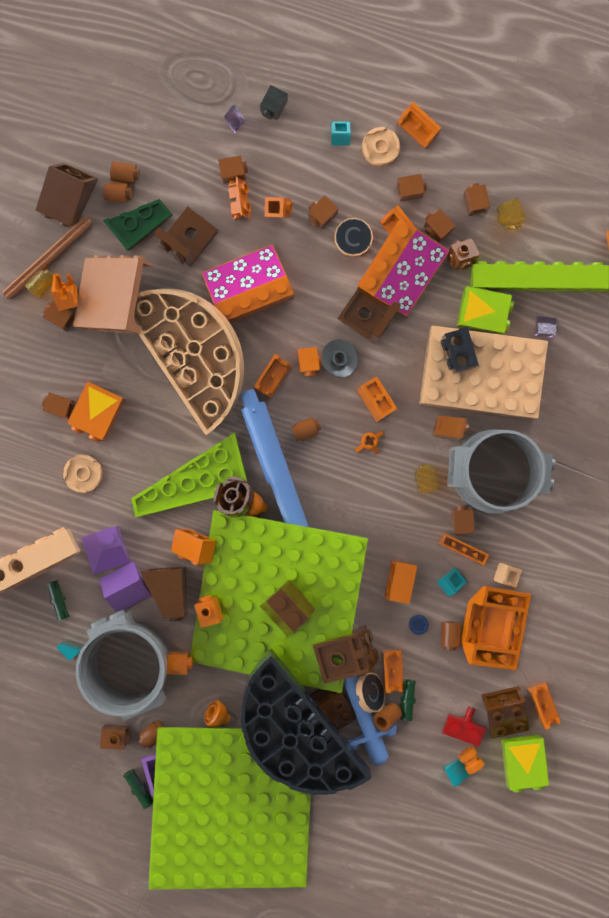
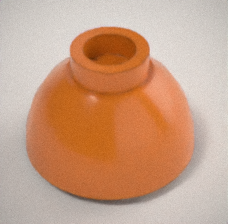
M254 492L253 506L244 515L257 517L260 514L266 513L268 505L258 493Z
M219 700L213 701L208 706L204 716L205 725L209 727H219L222 724L227 725L230 720V714L227 713L225 705Z

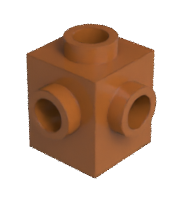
M472 238L462 242H454L447 254V261L453 266L455 271L460 269L466 270L475 264L480 253Z

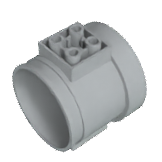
M499 429L482 431L466 439L459 447L450 448L447 487L455 488L459 497L473 509L486 513L508 512L527 505L538 494H550L554 487L551 472L555 469V459H552L553 454L542 453L533 440L520 432ZM492 436L507 438L515 442L524 451L530 466L529 482L524 492L515 501L503 506H495L483 500L474 490L469 478V462L472 453L483 440Z
M121 610L109 616V620H106V617L95 621L91 624V628L87 630L90 639L79 653L76 663V680L84 699L93 708L107 715L121 716L123 721H126L161 706L165 701L166 696L162 688L166 681L168 654L170 652L165 639L156 629L147 624L135 622L131 611L125 613L124 610ZM117 632H130L143 637L152 645L160 665L159 678L155 687L147 692L131 695L118 692L105 682L98 667V653L107 635Z

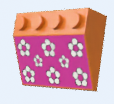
M400 218L357 286L390 307L396 301L401 305L398 311L408 316L450 250Z
M273 244L202 272L214 306L226 317L229 323L294 298L293 290Z

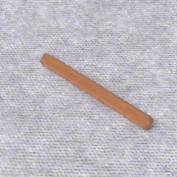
M84 216L2 292L3 295L11 300L93 225L92 221L87 216Z

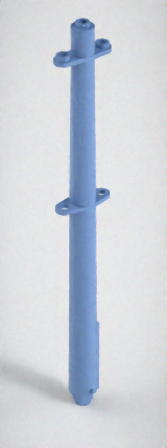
M254 389L240 393L239 395L244 406L241 409L267 484L270 483L284 523L309 527L265 402L259 403ZM360 675L344 679V685L363 733L348 740V742L354 749L359 748L360 744L363 743L370 763L376 766L386 763V759L389 757L382 736L388 737L396 734L397 726L394 724L385 732L377 729L373 723L374 713L364 711L358 702L360 698L356 694V684Z

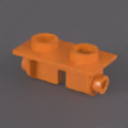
M236 177V180L229 181L228 185L229 198L231 200L236 199L235 202L230 203L231 216L234 217V220H240L241 216L250 219L251 205L247 195L249 188L245 180Z

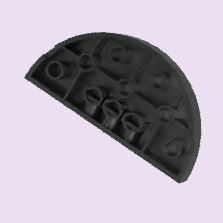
M269 650L252 670L244 689L241 706L242 732L246 746L257 765L276 782L289 786V789L312 795L336 794L338 791L354 789L370 780L372 776L369 766L274 650Z

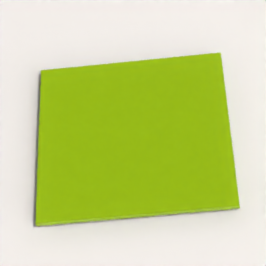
M213 510L209 538L216 540L212 562L206 563L204 566L200 598L210 595L211 598L217 596L224 619L220 623L201 628L198 616L196 617L190 657H193V663L251 674L259 660L269 650L273 649L301 685L342 693L344 679L324 684L313 645L352 634L368 538L246 515L230 517L219 510ZM290 580L315 608V611L294 633L286 636L263 611L260 605ZM333 655V661L336 664L343 663L341 655Z
M157 727L148 889L306 887L311 794L289 789V786L281 782L278 783L269 777L252 758L246 746L242 728Z

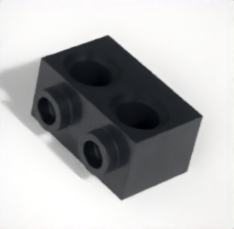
M468 327L445 333L442 336L443 340H440L443 351L447 352L448 359H446L448 369L452 370L453 374L479 366ZM457 337L460 340V346H453L451 338ZM458 356H463L466 359L464 366L457 363L456 359Z

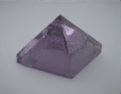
M233 105L224 116L233 132H236L245 122L243 115L236 105Z

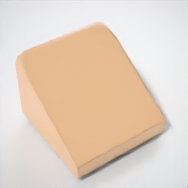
M499 563L494 581L516 588L522 570Z

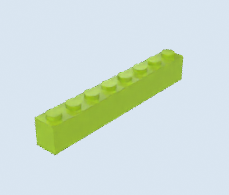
M477 261L470 268V287L489 291L609 292V265H603L602 262H594L591 265H584L583 262H574L572 265H564V262H554L552 265H545V262H534L533 265H526V262L523 261L514 262V264H506L505 261H498L495 264Z

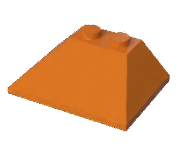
M483 586L468 601L461 634V643L468 664L517 671L532 594Z

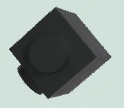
M270 85L260 104L262 115L270 120L272 118L278 120L288 102V93Z

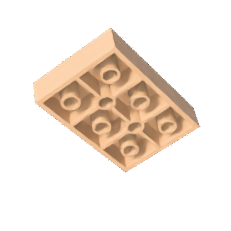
M431 326L429 328L419 405L528 420L538 419L548 341L469 331L479 366L453 374L452 370L448 369L446 363L448 355L446 351H443L440 340H443L442 336L445 333L459 329ZM452 337L451 344L458 347L460 346V340L457 337ZM463 356L457 357V363L464 366L466 359Z

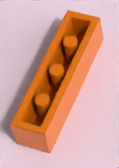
M445 533L439 542L440 545L483 566L489 557V554Z

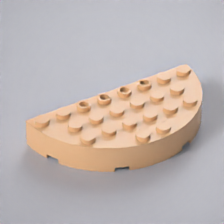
M154 289L139 292L133 324L142 326L139 336L204 434L207 435L227 418L241 393L244 378V359L239 339L226 317L210 302L193 293L177 289Z
M62 527L54 531V535L40 538L35 541V544L25 546L17 550V553L1 558L0 593L10 591L79 554L81 550L71 530H65Z

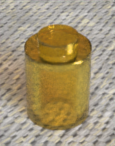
M40 269L24 286L39 299L52 286L53 275L47 269L44 271Z

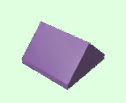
M135 561L99 579L104 598L115 612L125 610L152 596Z

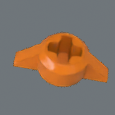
M382 430L376 434L371 432L364 434L361 438V445L355 448L356 452L358 453L364 448L373 450L375 454L379 453L377 445L378 438L384 434Z

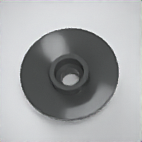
M336 339L324 346L321 353V362L324 369L330 375L343 378L355 371L358 365V355L355 348L349 342ZM335 357L339 359V363L335 361Z

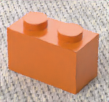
M175 529L171 552L177 554V557L180 559L190 560L193 565L203 566V564L212 562L216 540L191 529Z

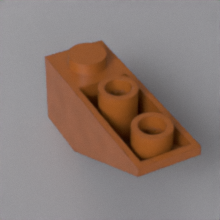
M438 416L432 436L450 441L463 439L469 429V424H466L467 419Z

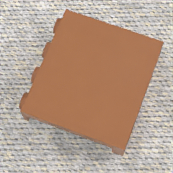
M94 255L93 258H85L73 327L86 331L140 334L142 326L133 324L142 268L152 267L153 264L145 261V257L134 255L133 258L120 255V258L107 255L106 258Z

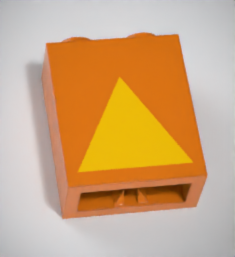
M87 381L67 424L71 425V430L82 434L84 431L90 434L88 438L99 442L100 439L106 441L126 399Z

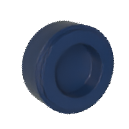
M414 615L410 618L409 628L414 634L422 635L428 630L429 624L424 616Z

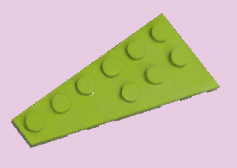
M235 432L157 483L132 497L131 501L135 517L214 498L217 486L226 481L228 477L237 476L247 482Z

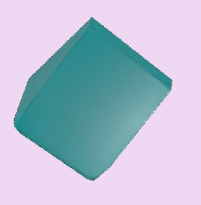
M331 122V145L349 146L351 141L350 122Z
M454 567L440 578L437 583L446 595L450 597L456 594L467 581Z
M62 642L57 646V649L68 661H71L80 653L82 647Z
M459 759L443 766L453 787L459 785L470 776Z

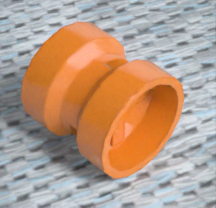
M474 746L466 748L458 755L460 762L466 765L465 770L468 774L479 771L485 765L483 760L477 756Z

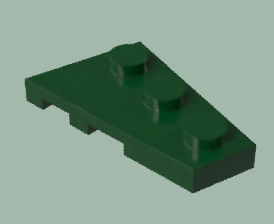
M158 199L139 206L135 210L127 213L123 212L119 216L111 219L107 218L103 221L126 250L130 251L173 215L164 203Z

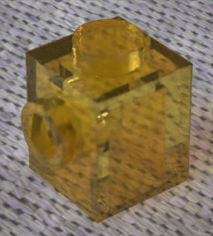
M518 197L500 204L496 209L498 212V223L500 226H503L504 230L511 229L513 231L519 229L526 220Z

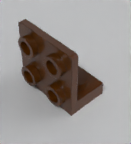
M519 686L481 695L487 712L492 739L529 730L526 701Z
M318 689L310 694L338 730L357 719L354 709L343 693Z

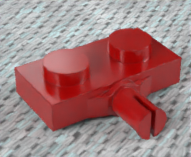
M468 706L464 717H457L448 713L442 734L479 747L486 728L472 720L476 709L473 707L471 709Z

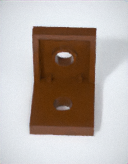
M187 206L167 233L158 227L154 234L157 238L156 242L161 249L167 253L171 251L178 262L181 264L186 263L191 267L218 233V229ZM190 229H194L197 232L196 236L192 239L186 237V232Z
M358 287L337 319L376 345L401 305L394 301L390 307ZM367 309L370 316L365 319L361 318L359 310Z
M367 625L359 626L350 635L313 645L324 684L369 673L376 665L379 656L377 649L373 648L371 642L373 641V635L371 630L367 629ZM334 654L342 656V664H336L333 661Z

